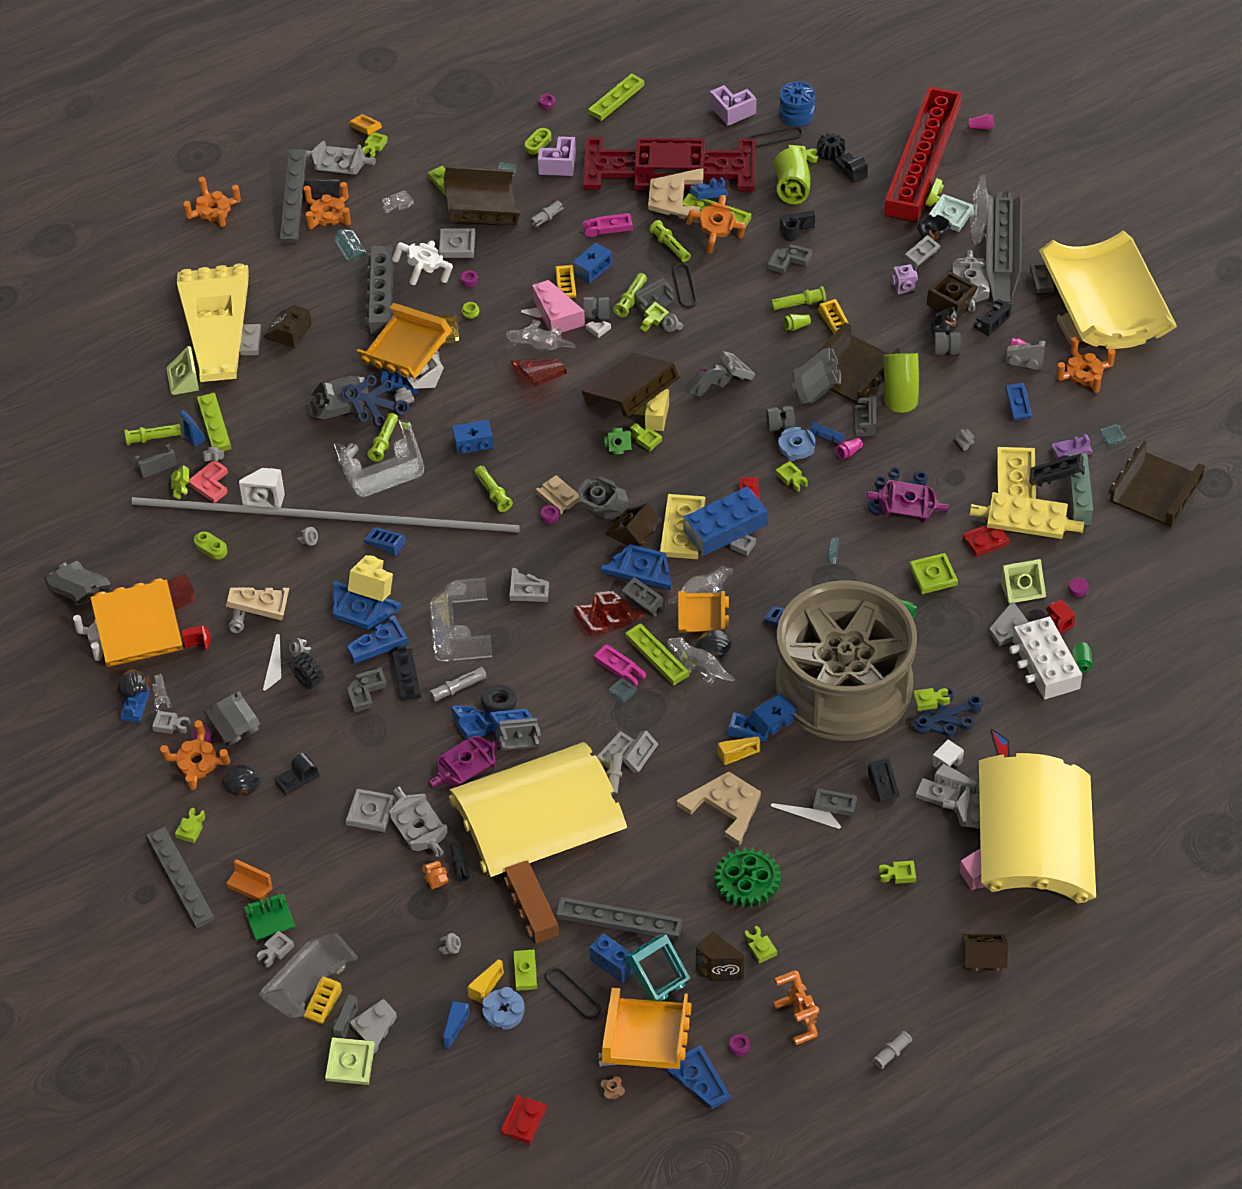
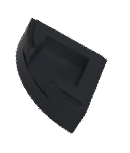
M1035 609L1029 611L1030 622L1049 617L1042 610Z

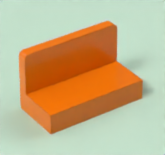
M236 859L233 862L235 872L227 881V888L260 902V899L264 901L273 888L270 875Z

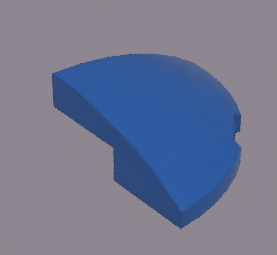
M451 706L455 723L465 740L472 736L482 737L493 732V720L490 717V713L476 710V707Z

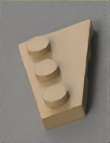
M230 588L226 607L282 620L289 588H283L282 590H273V588H265V590Z

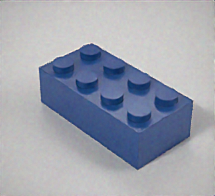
M747 486L683 516V531L704 556L767 526L768 510Z

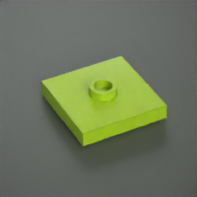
M945 553L909 562L910 570L921 594L958 585V579Z

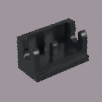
M997 299L995 302L1000 304L1001 307L995 304L986 315L977 317L976 321L978 322L973 324V328L989 337L1011 317L1012 304Z

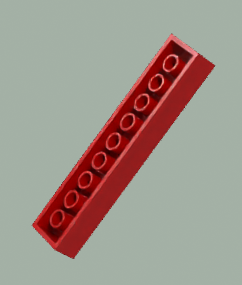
M929 86L885 198L884 215L918 222L959 114L962 93Z

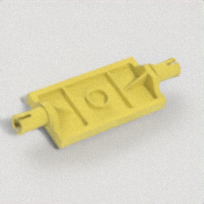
M993 492L991 505L988 507L971 504L970 516L986 518L988 520V528L1059 539L1063 538V532L1066 530L1083 533L1084 521L1067 519L1068 504Z

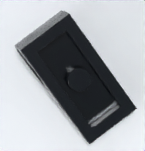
M848 152L835 158V164L852 183L868 177V165L864 157L854 158Z
M814 210L780 216V231L783 238L787 241L798 239L799 230L815 228Z
M301 753L292 760L291 769L275 777V783L287 796L320 775L317 766L306 753Z
M890 758L870 762L867 767L871 783L875 785L879 803L899 798L900 794Z

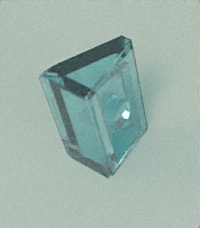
M338 230L334 240L346 260H353L367 254L353 230Z

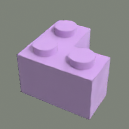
M723 85L710 91V107L728 126L756 114V97L748 89L733 95Z
M558 137L557 148H539V175L573 176L576 155L575 137Z

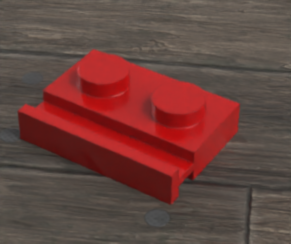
M987 525L963 533V540H966L968 547L975 557L1007 546L1010 542V539L1003 530L988 528Z
M517 1095L503 1124L501 1135H508L512 1139L530 1145L547 1110V1105Z

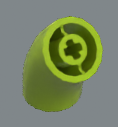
M791 147L780 152L774 158L772 165L778 178L777 193L779 197L786 203L796 205L804 202L809 195L810 171L801 149Z
M918 353L883 355L884 402L892 411L900 413L909 412L918 404Z

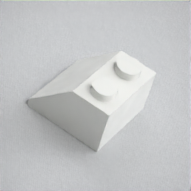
M261 468L239 481L243 505L281 508L285 495L281 470Z

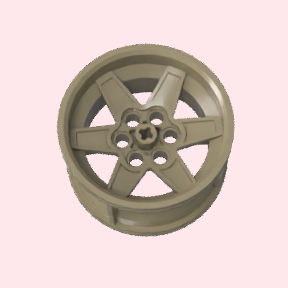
M841 580L826 582L813 586L796 596L784 609L777 627V650L780 660L776 670L777 695L782 693L797 709L793 715V722L811 734L838 741L870 738L896 724L907 711L913 693L911 665L916 654L917 630L909 610L898 598L886 590L859 581ZM816 640H819V641H820V643H812V642H814V641H816ZM874 665L894 667L889 675L883 677ZM817 668L820 674L815 679L804 671ZM846 680H848L849 684H851L852 686L843 685L845 684Z

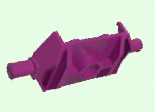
M889 480L879 492L867 491L866 494L867 499L879 501L885 516H888L890 512L925 518L924 523L927 522L934 511L948 512L949 504L938 503L934 490L929 486ZM905 495L912 496L914 500H907Z
M472 736L437 757V776L428 781L429 786L433 789L438 784L445 783L452 787H458L491 765L496 768L494 751L499 748L498 741L495 740L491 743L480 736ZM464 756L471 757L468 761L461 760Z

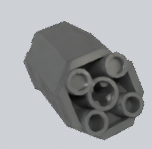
M832 348L821 350L802 367L792 370L794 378L792 388L794 392L798 393L800 405L814 403L834 385L841 384L840 369L837 370L838 359Z
M351 375L325 383L318 381L310 393V396H313L312 401L308 403L310 416L328 419L350 412L357 413L352 403L346 402L342 398L341 393L344 386L348 384L356 386L364 381V378ZM368 387L363 389L361 393H369ZM349 390V391H348V396L351 397V396H352V392ZM359 400L361 406L363 407L365 405V401Z
M597 477V480L593 481L586 479L578 488L581 506L604 519L615 520L629 507L626 490L616 486L614 482L604 477Z
M78 561L72 562L69 565L66 562L56 567L57 570L54 573L44 577L50 591L73 599L76 606L90 603L89 599L94 594L107 592L111 586L108 578L83 569Z
M240 691L203 711L220 736L223 744L228 743L230 746L242 739L241 735L245 734L247 737L259 730L260 722L242 697Z

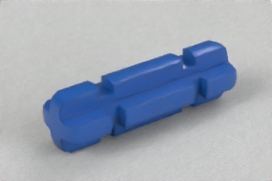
M813 422L810 426L812 433H819L818 435L830 441L834 440L837 444L844 441V434L836 433L835 430L823 425L821 427V424Z

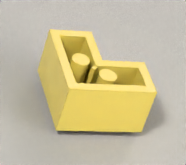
M665 389L633 413L645 415V429L649 427L652 430L664 431L669 408V389Z
M366 555L350 570L348 591L383 602L391 594L393 574L382 569L383 560L377 559L375 556Z

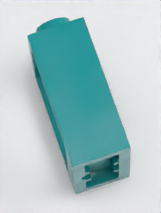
M658 935L625 956L649 1000L662 1001L669 996L668 993L673 989L677 991L686 985L685 982L691 979L667 935ZM661 948L676 977L654 991L639 961Z

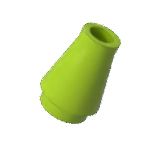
M788 314L783 318L784 329L790 332L811 324L809 315Z

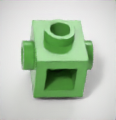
M611 428L608 436H604L605 447H609V451H613V454H624V450H632L630 430L622 431V428ZM616 438L621 439L619 444L615 443Z

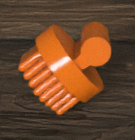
M439 861L422 866L423 872L426 873L424 879L426 883H429L432 890L448 883L447 871L445 867H441Z

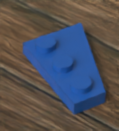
M393 615L389 618V622L384 625L379 624L375 627L374 632L369 635L364 634L349 644L347 649L354 663L409 644L399 622Z
M701 1045L685 1053V1061L681 1060L680 1069L664 1068L711 1109L731 1100L730 1094Z

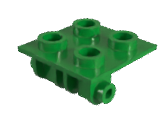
M278 893L276 896L270 897V899L266 897L264 901L260 899V902L248 903V906L244 907L256 941L275 935L278 931L283 932L295 928L284 894L280 895Z

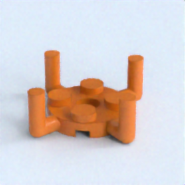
M200 177L199 185L203 196L196 199V210L194 211L191 210L189 201L183 203L185 216L187 219L199 217L202 220L208 219L209 222H218L220 227H225V218L231 210L230 205L241 201L239 186H232L233 197L228 199L220 191L209 194L205 177Z
M346 182L340 183L341 196L338 199L331 197V195H323L321 199L316 201L312 199L310 186L304 187L305 202L311 206V211L306 212L308 229L312 230L318 224L322 226H327L326 224L329 223L336 225L340 222L346 226L351 224L349 208H345L344 204L349 197Z
M721 195L718 203L705 207L702 212L690 210L687 216V225H692L694 218L700 219L701 230L710 235L706 247V252L709 254L713 252L716 237H726L733 228L738 229L737 237L739 239L743 238L746 224L735 221L734 214L725 205V195ZM718 217L722 221L718 223L715 222L713 218Z
M1073 337L1070 350L1073 358L1068 360L1067 372H1064L1065 363H1058L1056 379L1058 381L1069 379L1075 384L1078 382L1081 383V386H1090L1094 393H1098L1100 391L1103 370L1114 365L1115 350L1109 349L1107 361L1101 362L1092 353L1080 355L1078 352L1079 338Z
M200 720L194 723L197 731L196 740L185 741L177 754H170L166 745L160 748L165 761L177 762L180 771L186 776L185 779L190 790H195L197 780L205 777L210 771L212 772L216 765L230 764V758L226 749L220 750L221 757H217L212 744L204 741L205 729ZM195 756H201V757H202V760H201L200 762H198V763H193V762H192V758H193V757H195Z
M794 970L774 978L776 986L793 981V986L787 990V997L773 1002V1007L777 1010L794 1003L795 1009H793L796 1022L802 1021L808 1032L792 1038L796 1046L817 1037L818 1033L815 1027L817 1021L814 1018H817L819 1008L815 1006L811 995L806 996L804 990H807V988L802 984L799 972Z

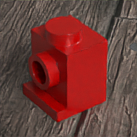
M1062 599L1047 606L1048 616L1051 617L1060 634L1074 627L1076 614Z

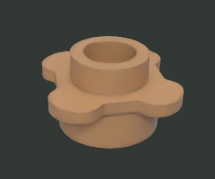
M614 1077L611 1080H603L601 1082L605 1098L616 1099L625 1093V1089L621 1086L622 1080L620 1077Z

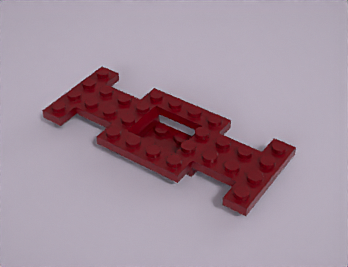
M586 137L583 190H601V178H635V190H650L651 179L674 175L652 173L653 168L687 169V171L703 169V184L704 179H719L720 177L723 179H738V191H755L756 139H739V150H705V138H637L636 150L603 149V138ZM685 184L684 191H690V187L695 185Z

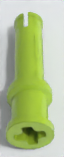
M660 220L651 224L649 232L655 234L660 243H665L682 262L690 259L691 254L682 247L672 236V232L666 229Z
M638 273L627 292L620 296L619 303L613 307L616 315L620 317L628 315L629 308L635 304V293L647 281L645 274Z
M823 286L811 291L807 289L804 293L771 299L772 308L775 311L801 304L812 305L814 302H826V294Z
M393 413L387 415L378 437L374 438L373 446L368 451L367 455L371 460L376 462L383 460V453L389 447L388 440L398 421L397 415Z
M180 424L151 429L140 427L138 430H124L127 446H130L131 443H145L151 439L181 435Z
M484 466L477 467L474 474L489 492L491 501L497 504V509L500 512L510 509L513 502L505 495V490L497 486Z

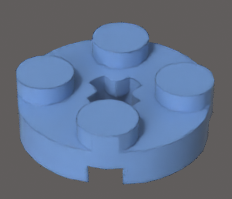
M791 427L782 432L778 440V447L780 452L789 461L803 459L814 454L815 437L807 429L804 431L801 430V427Z
M510 987L495 990L483 999V1017L491 1027L495 1028L497 1026L506 1030L517 1026L523 1019L525 1012L524 1001ZM501 1006H507V1012L498 1010Z

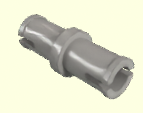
M555 201L549 207L541 209L540 213L530 218L532 226L537 228L545 221H550L554 215L563 210V207H560L562 204L559 201Z
M611 753L609 770L606 771V775L614 790L611 795H617L619 779L622 777L621 765L623 755Z
M902 1031L892 1042H888L885 1045V1049L873 1058L875 1065L883 1069L894 1057L897 1058L900 1055V1051L912 1042L911 1036L907 1032Z

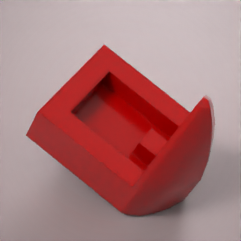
M199 626L182 630L185 648L205 644V649L208 650L211 640L208 628Z

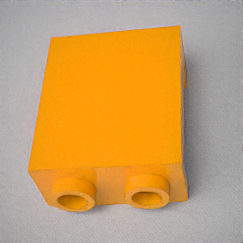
M678 591L679 633H705L710 630L725 632V627H729V615H725V608H729V596H725V591H721V593H686V591Z

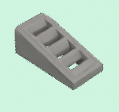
M943 764L935 773V783L959 790L962 794L967 788H970V793L977 792V782L946 764Z

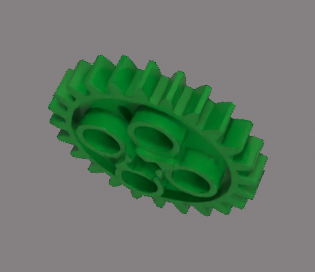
M746 847L743 848V852L736 848L734 855L728 852V858L722 856L721 863H717L714 882L716 890H720V896H726V902L733 900L734 906L740 902L741 908L745 904H749V907L752 908L753 903L760 907V901L768 903V897L774 898V892L779 891L781 871H779V864H775V858L769 860V853L763 856L761 849L756 853L754 852V847L751 848L750 852H747Z

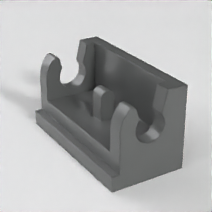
M662 278L635 293V306L643 314L654 302L665 307L675 301V297L671 294L674 290Z
M876 397L859 398L858 403H865V405H855V436H876Z
M170 444L166 445L167 451L140 461L139 456L135 457L136 467L142 478L177 466L175 452L171 449Z
M635 577L622 590L625 597L641 605L654 617L657 616L656 610L658 608L662 611L666 608L663 597Z
M537 718L499 721L495 736L501 751L538 747L539 740L537 737L541 736Z

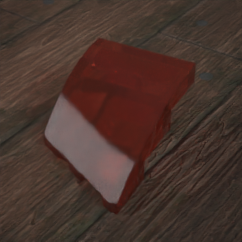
M555 358L511 360V364L518 374L522 373L524 378L530 380L534 387L567 374L565 366Z
M613 591L596 592L592 604L575 606L573 611L590 636L621 629L644 616L642 610L636 611L630 607V602L622 599Z

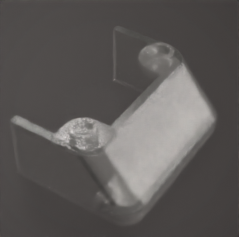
M399 420L405 438L398 440L394 444L396 457L362 469L357 459L348 458L344 445L334 444L343 472L357 495L366 497L418 478L424 473L425 467L409 421Z
M485 577L454 580L430 601L433 653L438 661L492 657L490 635L471 637L470 629L464 625L454 626L452 603L487 600Z
M338 933L314 937L260 991L259 995L265 1002L289 1018L304 1016L306 1013L304 1001L316 989L322 976L327 978L328 975L341 973L346 968L345 963L356 960L358 956Z

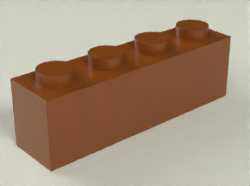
M529 861L505 868L506 877L503 878L504 884L507 889L512 891L511 899L514 905L518 904V913L521 921H525L527 924L525 928L529 938L533 937L535 944L559 936L558 923Z

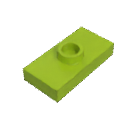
M535 949L514 951L516 991L537 989Z

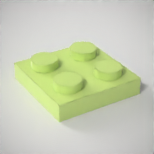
M332 1038L325 1077L326 1081L369 1085L375 1048L374 1041Z

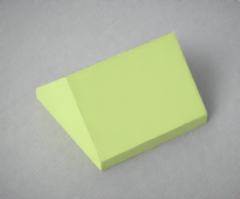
M187 346L166 368L170 391L173 395L199 390L191 347Z
M1041 559L1003 565L1001 585L1009 604L1046 597Z

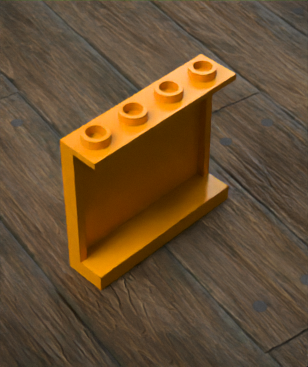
M393 303L390 306V310L394 316L367 351L357 349V352L361 357V361L367 365L372 364L379 369H387L389 372L398 373L405 378L416 379L451 333L452 329L443 318Z
M155 579L145 585L144 583H137L132 588L125 589L120 587L114 589V592H98L91 597L107 667L183 650L167 580Z
M612 988L602 1046V1063L680 1069L681 1060L685 1061L686 1048H683V1045L687 1046L688 1033L685 1030H689L690 1018L687 1015L691 1016L692 1003H688V994L684 995L683 1003L620 998V988Z

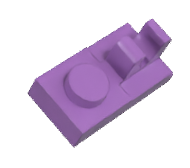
M1087 434L1081 438L1074 437L1073 440L1057 442L1051 445V450L1056 460L1068 457L1069 453H1087V455L1093 453Z

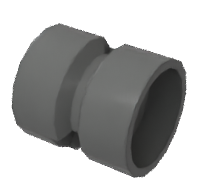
M584 296L583 310L585 320H594L595 317H598L599 320H609V297L595 299V297Z
M935 332L934 355H945L946 352L949 355H960L961 333L950 332L949 335H946L945 332Z
M783 406L781 410L777 407L766 409L769 432L779 431L780 428L786 430L795 427L793 406Z

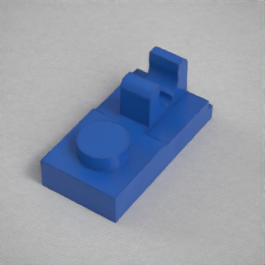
M722 177L719 178L718 183L712 178L710 185L698 184L690 187V193L698 200L718 198L721 195L728 196L727 190H725L726 181Z
M1024 383L1007 385L1006 394L1013 421L1031 419L1032 413Z
M148 687L147 692L141 691L134 697H126L120 714L121 720L140 723L151 692L150 687Z
M527 709L490 712V717L493 720L492 730L496 732L499 721L533 718Z

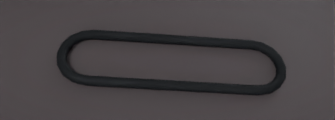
M791 126L750 135L747 139L789 129H799L801 131L797 136L756 144V147L799 138L803 135V130L798 126Z
M684 263L676 264L673 267V275L679 301L686 308L693 307L697 304V297L690 268ZM678 266H685L688 270L695 300L691 305H686L682 302L675 272Z
M553 967L546 972V981L584 1017L595 1018L600 1014L601 1005L563 969ZM553 970L562 972L597 1005L598 1012L594 1015L584 1013L549 980V973Z

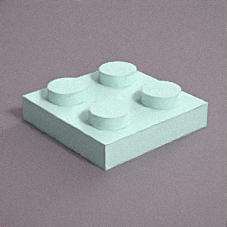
M943 194L929 214L933 217L937 214L944 216L952 223L950 229L959 232L973 213L975 205Z

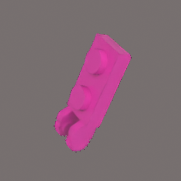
M626 213L587 219L583 222V228H585L584 233L586 237H595L597 234L633 230L631 215Z
M607 644L593 656L595 662L622 680L624 679L627 684L633 687L638 685V681L630 674L631 672L642 680L647 676L644 670L635 665L633 661Z

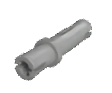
M480 667L451 682H444V685L429 691L431 699L436 702L443 697L452 696L455 692L486 679L485 670Z

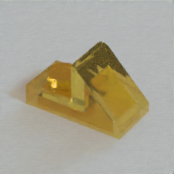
M457 314L439 315L440 318L446 320L452 329L443 343L459 342Z

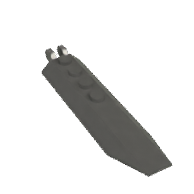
M997 190L996 200L987 194L986 273L993 302L1001 299L1004 302L1011 303L1021 274L1022 196L1013 200L1012 190H1008L1007 198L1002 197L1001 190Z

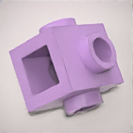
M911 264L894 267L891 281L895 286L897 294L915 291V282L918 281V275L913 270Z

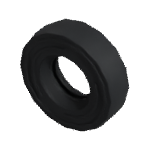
M500 684L487 687L483 691L481 698L482 706L488 713L514 710L517 702L516 694L512 688ZM503 697L507 701L504 703H495L492 701V698Z

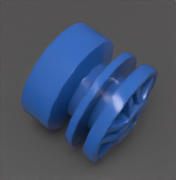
M798 81L787 83L781 88L779 115L783 123L789 126L802 127L813 120L815 90L812 86Z

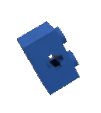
M595 243L573 261L574 275L590 284L612 265V252Z
M489 420L452 426L457 454L493 448V436Z
M780 693L754 709L748 722L764 738L769 734L774 735L783 725H790L794 720L793 715L797 709Z
M604 933L590 946V961L621 983L633 973L625 957L630 952Z

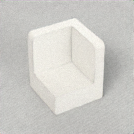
M947 740L933 754L932 765L937 767L942 762L949 767L952 764L958 767L963 762L964 750L950 740Z

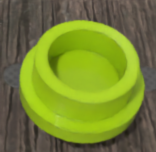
M467 302L462 308V315L466 318H475L479 315V307L474 302Z

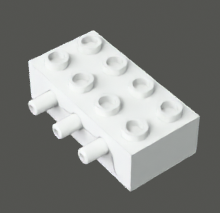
M1050 616L1014 627L1012 640L1014 646L1009 647L1010 653L1019 652L1022 660L1017 662L1018 668L1027 667L1030 675L1025 676L1026 682H1035L1044 700L1080 689L1082 673Z

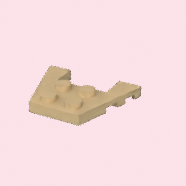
M703 169L651 179L649 210L670 215V213L675 214L684 220L687 218L690 210L700 212V207L683 206L685 184H703ZM694 218L693 222L700 223V219Z
M727 772L678 799L677 806L692 815L704 801L735 820L725 831V837L740 846L743 836L748 829L749 821L761 797V791L734 774Z

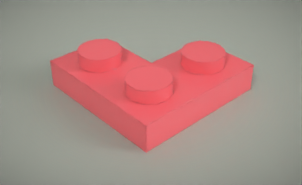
M213 460L189 479L188 485L211 502L216 503L228 493L227 488L218 482L228 473V470L225 466Z

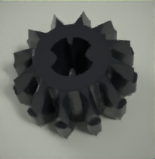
M826 133V136L821 135L817 142L818 155H821L822 159L835 160V158L845 153V140L841 138L840 134Z

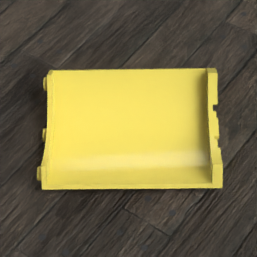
M1121 231L1106 241L1082 247L1066 246L1052 240L1039 250L1081 339L1086 343L1096 347L1099 345L1105 346L1106 349L1129 348L1145 344L1146 340L1152 337L1157 339L1177 327L1134 240L1126 232Z
M583 742L450 789V803L462 815L466 831L471 832L482 859L480 866L483 873L486 872L487 875L492 877L505 872V868L525 861L531 863L627 828L619 802L615 803L611 793L614 792L612 785L597 756H591L592 750L586 743Z
M1016 753V757L1004 758V755H998L979 760L981 883L991 892L1021 887L1047 889L1061 893L1078 904L1096 898L1090 775L1074 764L1070 766L1064 764L1062 759L1040 754Z

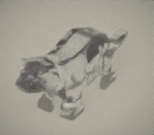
M985 174L981 175L976 192H973L970 234L974 244H979L985 235L984 229L989 202Z
M534 319L529 327L506 332V337L513 344H528L540 351H549L559 347L575 348L576 346L574 343L562 339V330L553 326V331H545L538 328L540 321Z
M720 566L711 574L692 577L684 584L681 591H686V593H721L723 591L721 586L733 574V568ZM678 594L668 599L667 603L678 602Z
M683 637L668 639L667 644L677 653L684 663L683 666L689 673L691 668L700 671L705 675L704 680L710 683L715 681L716 676L730 682L735 681V678L728 674L719 661L709 652L687 644Z

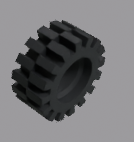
M301 652L289 662V667L292 669L291 672L295 674L294 677L298 678V682L302 683L307 689L314 688L324 680V673L320 670V665H317L318 662L314 661L313 657L309 656L308 653Z

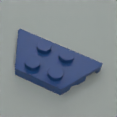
M630 544L623 549V552L614 556L611 563L607 566L604 564L601 567V573L627 580H632L635 577L643 584L668 590L672 589L667 556L663 552Z
M334 581L333 615L335 619L369 630L401 609L400 602L388 598L383 602L348 591L347 584Z

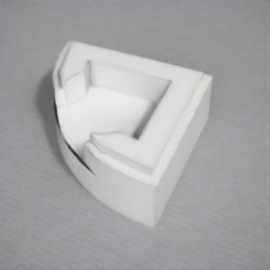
M593 321L586 324V330L598 338L611 329V324L602 321V323H594Z

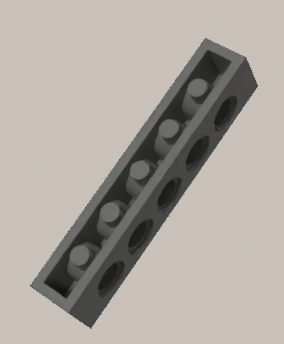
M371 246V253H368V264H371V266L367 268L368 277H370V279H367V289H370V291H367V302L369 304H366V313L369 317H366V328L370 329V335H379L392 318V311L390 310L393 302L394 261L392 260V246Z

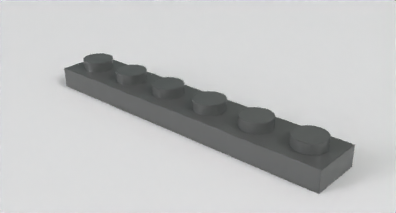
M289 149L280 233L281 242L298 243L307 151L302 149Z
M163 827L147 834V840L195 928H200L215 921L213 913L166 828Z
M561 897L556 914L557 919L651 936L667 935L669 939L679 940L683 924L682 918Z

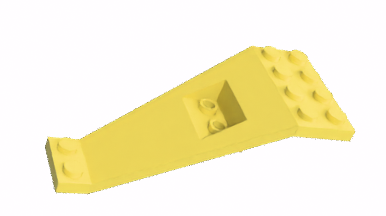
M235 264L233 267L221 265L215 269L202 267L195 271L184 269L178 272L177 288L200 371V382L237 378L249 278L248 265Z

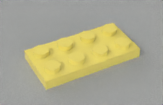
M997 448L998 493L1036 499V485L1032 486L1029 483L1030 468L1035 467V448Z
M668 494L660 552L666 553L667 557L698 559L699 550L683 531V516L704 507L705 497Z

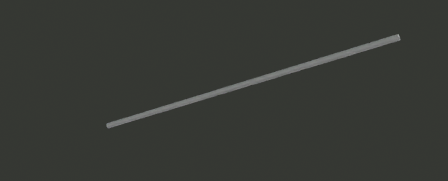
M132 497V505L516 533H519L520 525Z

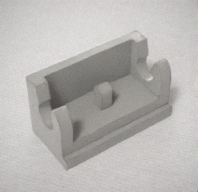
M927 235L905 254L901 266L911 264L913 270L916 271L917 267L930 256L936 254L941 246Z

